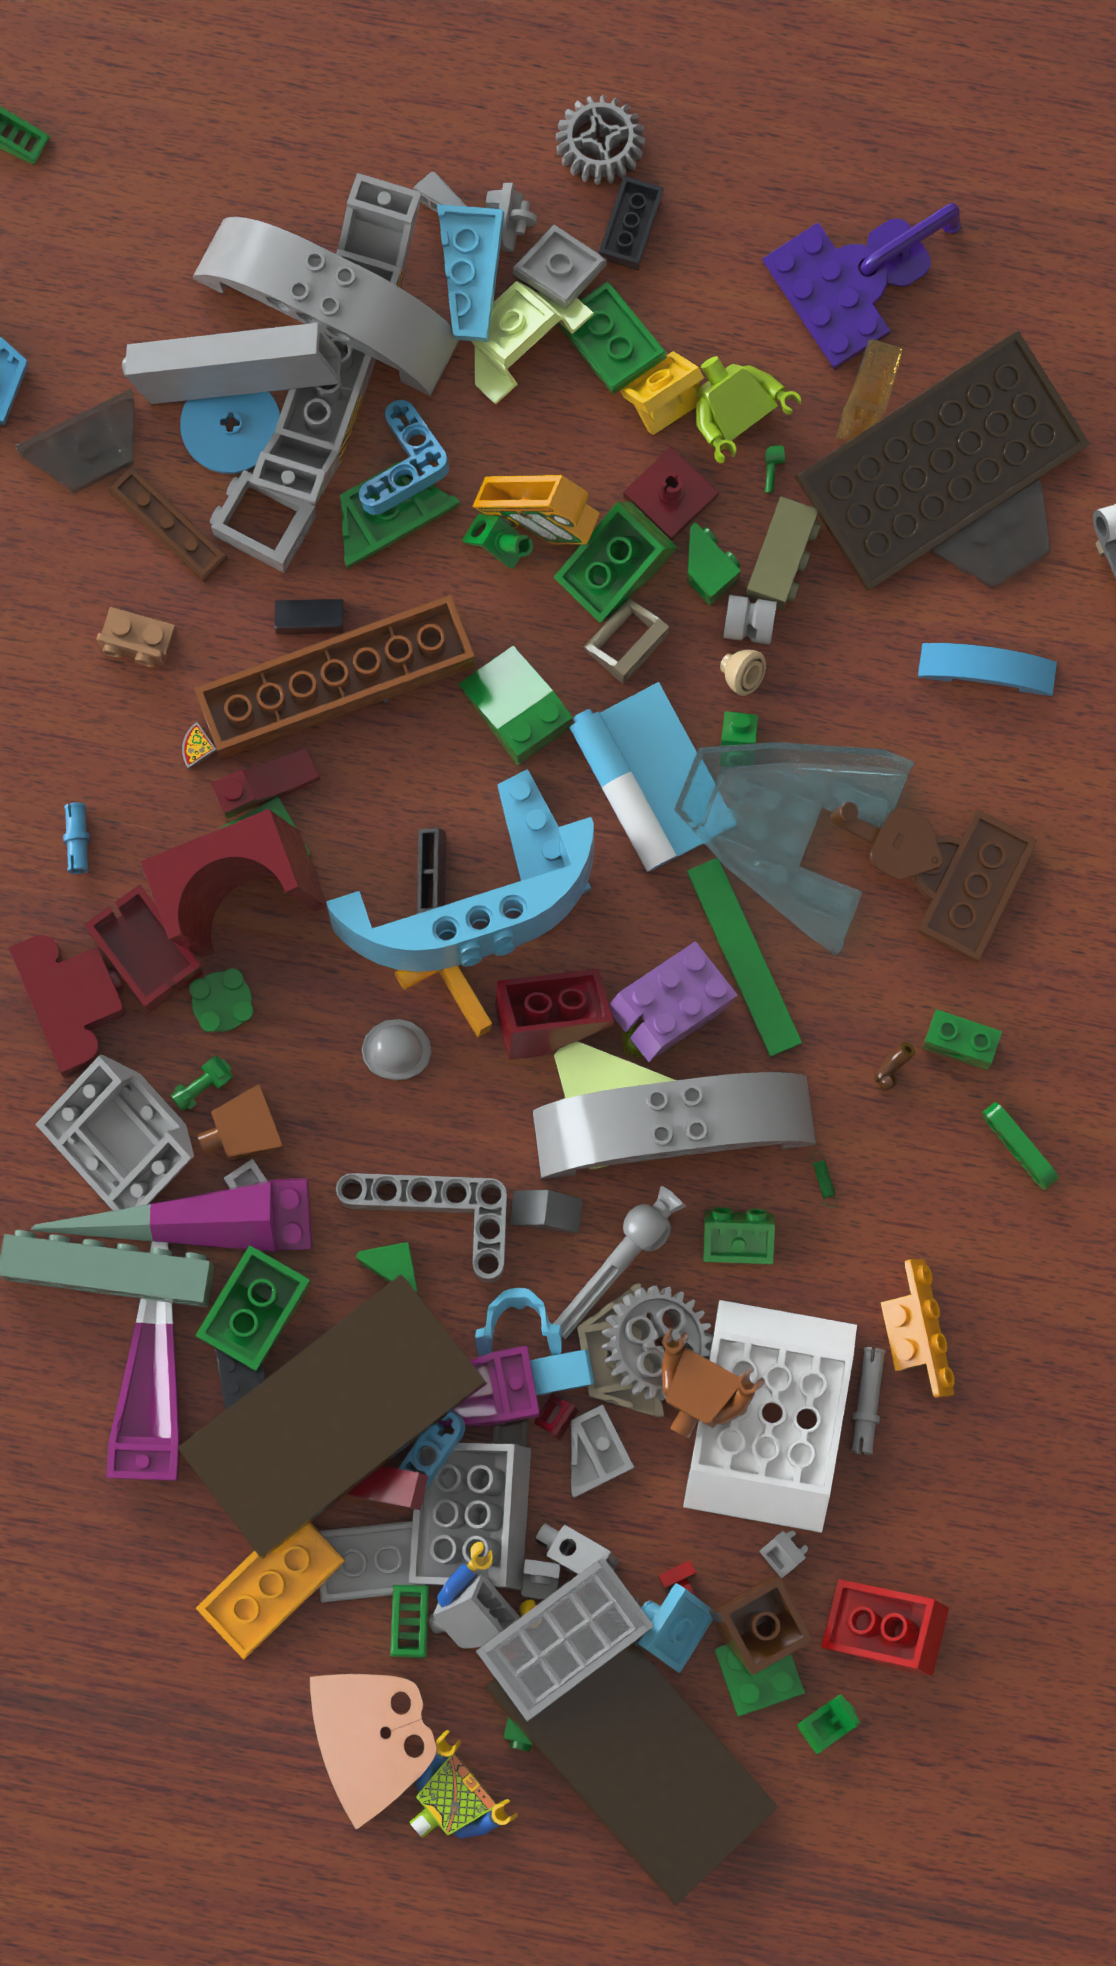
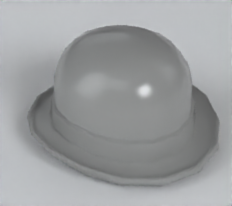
M401 1019L386 1020L374 1026L365 1036L362 1046L363 1060L370 1071L381 1078L394 1081L406 1080L420 1074L428 1065L432 1054L430 1040L425 1032L414 1023Z

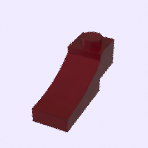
M306 747L270 762L245 770L240 769L212 782L211 786L226 819H229L250 808L259 807L277 796L280 799L320 780V776Z
M381 1466L345 1496L420 1510L429 1476L418 1472Z

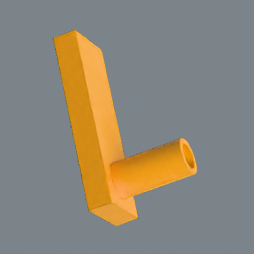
M458 965L434 971L415 972L397 970L395 972V976L404 990L439 972L476 1036L480 1037L490 1031L492 1022Z

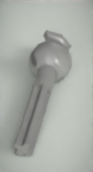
M661 1186L658 1199L653 1206L641 1204L628 1212L623 1223V1231L626 1237L553 1323L561 1326L562 1337L565 1340L642 1249L646 1252L658 1250L667 1242L671 1232V1224L667 1220L673 1212L686 1207L672 1191Z

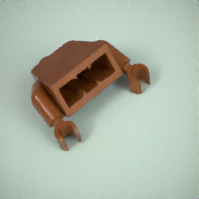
M670 1328L663 1337V1345L666 1349L662 1363L663 1393L667 1397L666 1402L680 1410L670 1429L688 1439L698 1421L713 1429L716 1425H725L743 1415L751 1403L755 1391L765 1384V1379L762 1377L753 1384L750 1380V1374L753 1372V1369H749L739 1377L686 1347L682 1353L681 1348L688 1341V1334L684 1332L679 1342H677L672 1337L673 1328Z

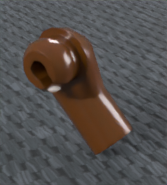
M903 1042L883 1061L875 1072L874 1077L875 1082H879L881 1089L889 1090L897 1085L898 1079L893 1073L915 1056L914 1047L908 1042Z

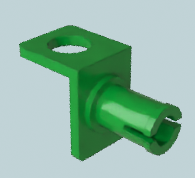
M478 514L462 539L466 545L483 547L510 569L516 566L520 557L528 556L533 549V541L531 538H527V535L518 533L499 516ZM486 523L484 531L475 537L478 528Z

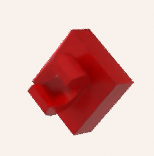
M691 1560L658 1575L663 1590L677 1583L694 1595L687 1579L696 1574Z

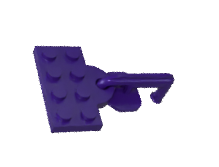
M950 203L912 228L902 219H890L870 232L866 246L862 244H848L838 249L834 247L820 224L816 223L762 258V261L832 368L836 370L891 334L890 329L874 305L883 297L887 284L907 287L927 274L930 269L931 260L921 241L941 228L950 234L959 231L961 227L960 209L956 204Z

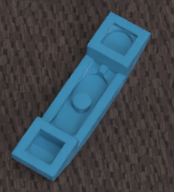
M922 643L918 677L951 682L952 679L1009 686L1019 688L1018 692L1052 696L1057 662L1031 654L986 646Z

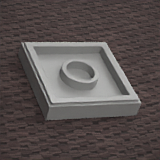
M553 225L513 267V275L564 309H567L606 267L607 259Z

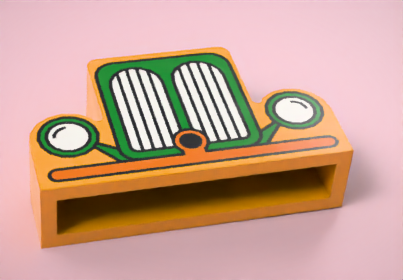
M563 475L485 477L472 506L485 515L499 516L512 528H517L521 525L550 544L586 545L600 515L598 511L586 504L589 497L588 492Z

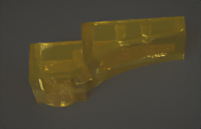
M874 339L868 340L855 384L848 402L844 406L835 439L848 442L881 420V416L885 414L903 348Z

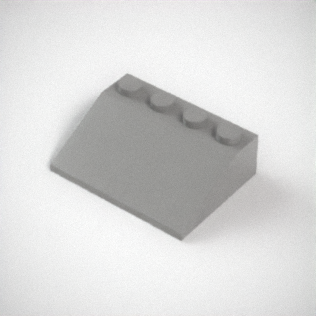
M458 1443L425 1491L421 1509H414L409 1571L410 1584L444 1586L450 1576L463 1563L467 1565L472 1560L471 1547L477 1542H483L484 1549L478 1557H484L492 1550L493 1561L489 1568L484 1570L477 1569L474 1573H483L496 1589L523 1590L531 1448L516 1444ZM431 1446L424 1447L420 1452V1460L424 1465L430 1466L436 1460V1451ZM416 1469V1472L426 1475V1472ZM420 1550H421V1560H422L421 1575H420V1577H418V1571H419V1554H420Z

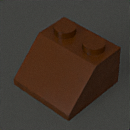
M780 1577L767 1578L709 1612L725 1643L751 1675L760 1672L813 1641Z

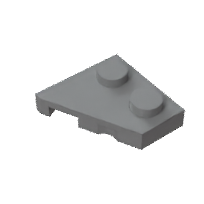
M603 1405L571 1420V1495L573 1499L634 1469Z

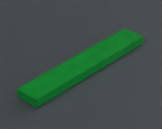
M718 857L687 870L686 874L769 1057L772 1058L802 1045V1041Z

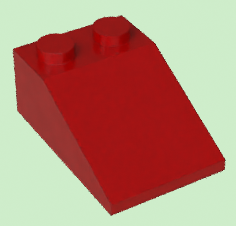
M838 1579L821 1648L895 1669L933 1677L949 1607L935 1599Z

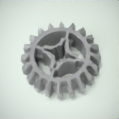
M603 94L600 96V101L594 103V99L589 95L586 106L577 100L575 111L567 109L565 111L566 120H560L558 123L560 132L556 133V142L560 144L557 146V154L564 155L562 158L564 167L572 165L570 168L572 176L582 172V181L584 183L589 180L590 176L595 177V184L597 185L601 183V177H606L610 184L614 182V174L623 179L626 176L625 168L634 171L636 168L635 160H640L643 156V151L640 148L645 146V138L641 136L644 134V126L637 124L639 122L637 113L629 114L630 106L628 104L623 105L621 108L618 107L619 99L617 97L610 104L606 103V96ZM603 120L611 121L617 125H607ZM590 121L591 128L587 132L581 133L580 137L574 138L577 130ZM596 129L598 130L599 137H603V141L605 140L604 150L602 143L597 142L598 138L595 140ZM628 141L621 153L613 158L610 157V151L613 148L620 146L621 142ZM592 154L596 156L598 160L590 159L584 155Z

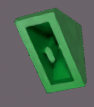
M408 1242L359 1251L356 1255V1260L389 1283L402 1274L418 1294Z

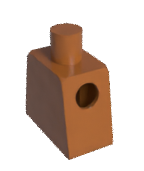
M260 1084L214 1109L211 1114L216 1128L197 1134L204 1154L224 1147L229 1161L284 1151Z

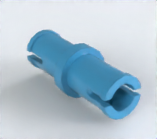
M66 804L64 806L66 833L63 835V842L67 845V871L69 874H83V870L84 873H88L87 844L91 840L90 833L87 832L86 804Z

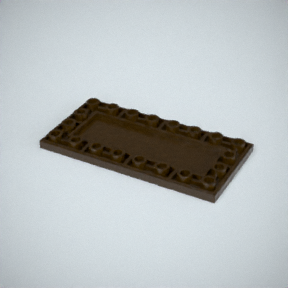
M401 1274L185 1441L178 1449L259 1557L264 1559L487 1383Z
M589 1592L581 1598V1601L591 1614L602 1607ZM573 1605L557 1621L567 1633L585 1619L575 1605ZM607 1612L596 1620L611 1642L624 1633ZM550 1626L534 1643L542 1652L558 1640L559 1637ZM587 1626L571 1638L586 1661L605 1647L590 1626ZM631 1643L528 1721L523 1717L496 1678L484 1687L485 1691L674 1905H677L778 1808L776 1803L634 1643ZM564 1644L546 1657V1660L561 1680L579 1667V1664ZM526 1648L510 1664L516 1671L534 1658V1656ZM539 1663L520 1676L535 1698H538L554 1686Z

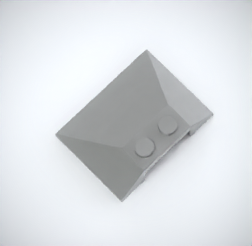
M104 1055L98 1056L35 1124L113 1211L150 1204L194 1157L187 1126L140 1073Z

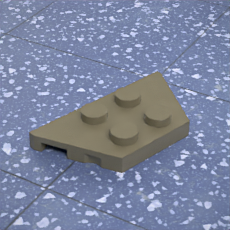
M639 1283L633 1285L616 1300L610 1302L593 1317L579 1325L577 1331L581 1350H589L595 1384L587 1386L589 1397L661 1418L664 1417L662 1401H659L657 1393L654 1398L646 1400L644 1389L639 1394L633 1395L632 1383L624 1387L620 1386L624 1376L622 1373L615 1376L611 1375L617 1366L615 1362L605 1363V1359L611 1356L612 1353L611 1350L602 1349V1345L610 1342L611 1339L603 1335L602 1331L607 1328H613L606 1321V1318L610 1315H617L613 1306L618 1303L624 1304V1296L632 1294L635 1297V1291L641 1288ZM632 1324L631 1331L633 1336L641 1340V1329L636 1324ZM644 1357V1368L649 1373H652L654 1369L653 1363L649 1358Z

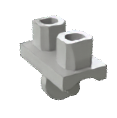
M503 183L502 190L488 191L486 197V208L503 209L505 214L500 246L504 252H514L517 235H524L526 227L534 226L537 222V215L529 211L530 202L524 201V195L514 190L515 185L513 183Z

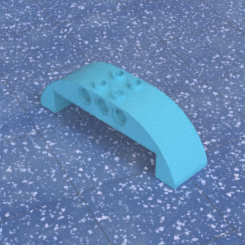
M589 817L558 827L559 851L565 865L563 868L373 929L360 891L326 901L332 929L345 944L359 955L377 964L397 970L415 972L434 971L460 964L467 967L482 961V957L491 954L496 956L509 954L515 950L516 946L532 941L554 928L569 914L580 899L588 883L593 865V820Z

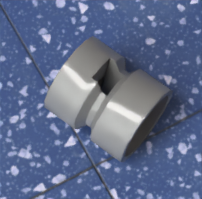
M729 595L723 638L742 641L747 636L753 643L770 645L777 601L757 599L755 603H751L748 597Z

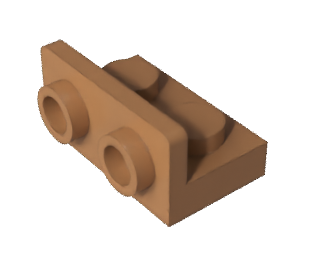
M110 607L102 633H98L96 641L102 652L108 656L121 658L122 655L135 658L134 661L146 667H154L155 664L164 666L176 627L170 623Z

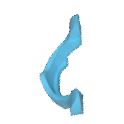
M526 1288L505 1290L488 1306L486 1326L476 1330L475 1341L478 1355L481 1357L492 1352V1340L497 1320L503 1311L510 1307L523 1309L525 1306H529L536 1310L541 1317L542 1335L547 1336L552 1355H559L562 1351L561 1326L549 1322L544 1303L531 1290Z

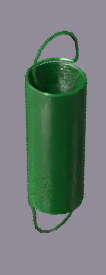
M825 1158L823 1161L813 1162L823 1200L826 1197L835 1196L836 1193Z

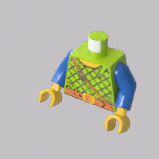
M446 1730L436 1740L437 1751L432 1763L416 1780V1788L419 1792L416 1798L425 1807L424 1810L409 1822L416 1832L424 1838L439 1825L448 1836L453 1833L456 1837L463 1839L484 1836L497 1827L508 1824L518 1817L517 1813L508 1816L504 1812V1805L509 1803L510 1800L506 1799L497 1804L454 1753L460 1747L461 1741L459 1740L454 1746H451L445 1740L446 1735L450 1731Z

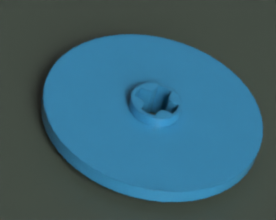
M269 392L187 400L180 419L181 436L187 451L200 465L222 474L242 473L243 470L249 471L255 468L260 452H263L275 432L280 412ZM228 418H234L235 423L240 424L239 426H234L232 432H228L226 426L222 425L228 423Z

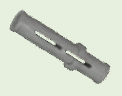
M864 1347L857 1411L853 1412L852 1415L855 1427L850 1452L856 1454L864 1452V1455H873L875 1426L880 1422L877 1410L886 1350L875 1348L874 1355L872 1347Z

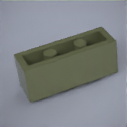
M780 496L747 587L746 597L750 600L764 599L777 601L776 608L784 611L787 601L794 603L800 583L794 582L798 570L805 572L811 555L810 552L806 551L809 539L816 541L822 522L817 521L818 512L815 508Z

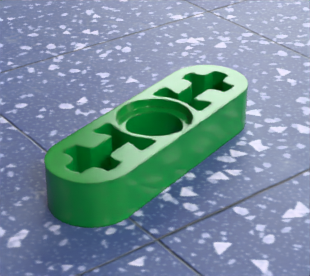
M994 1102L981 1112L988 1126L1043 1190L1048 1189L1059 1180L1053 1167L1001 1105Z

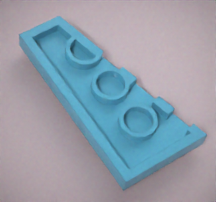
M437 204L453 336L455 340L488 342L504 211L503 209Z
M528 769L497 784L520 881L565 867L559 851L558 825ZM589 882L582 894L591 890Z

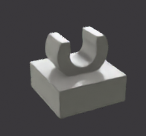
M794 1530L788 1533L782 1531L759 1551L781 1578L806 1558L804 1554L807 1552L808 1547L804 1545L798 1549L791 1541L796 1535Z

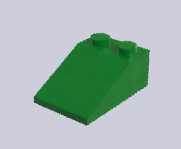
M617 502L595 527L588 543L578 547L554 578L599 623H603L657 573L678 547L632 502Z
M514 646L458 684L517 766L570 730V727L573 725V717L563 703Z
M249 1245L195 1336L257 1371L294 1317L312 1286L311 1282L303 1275Z

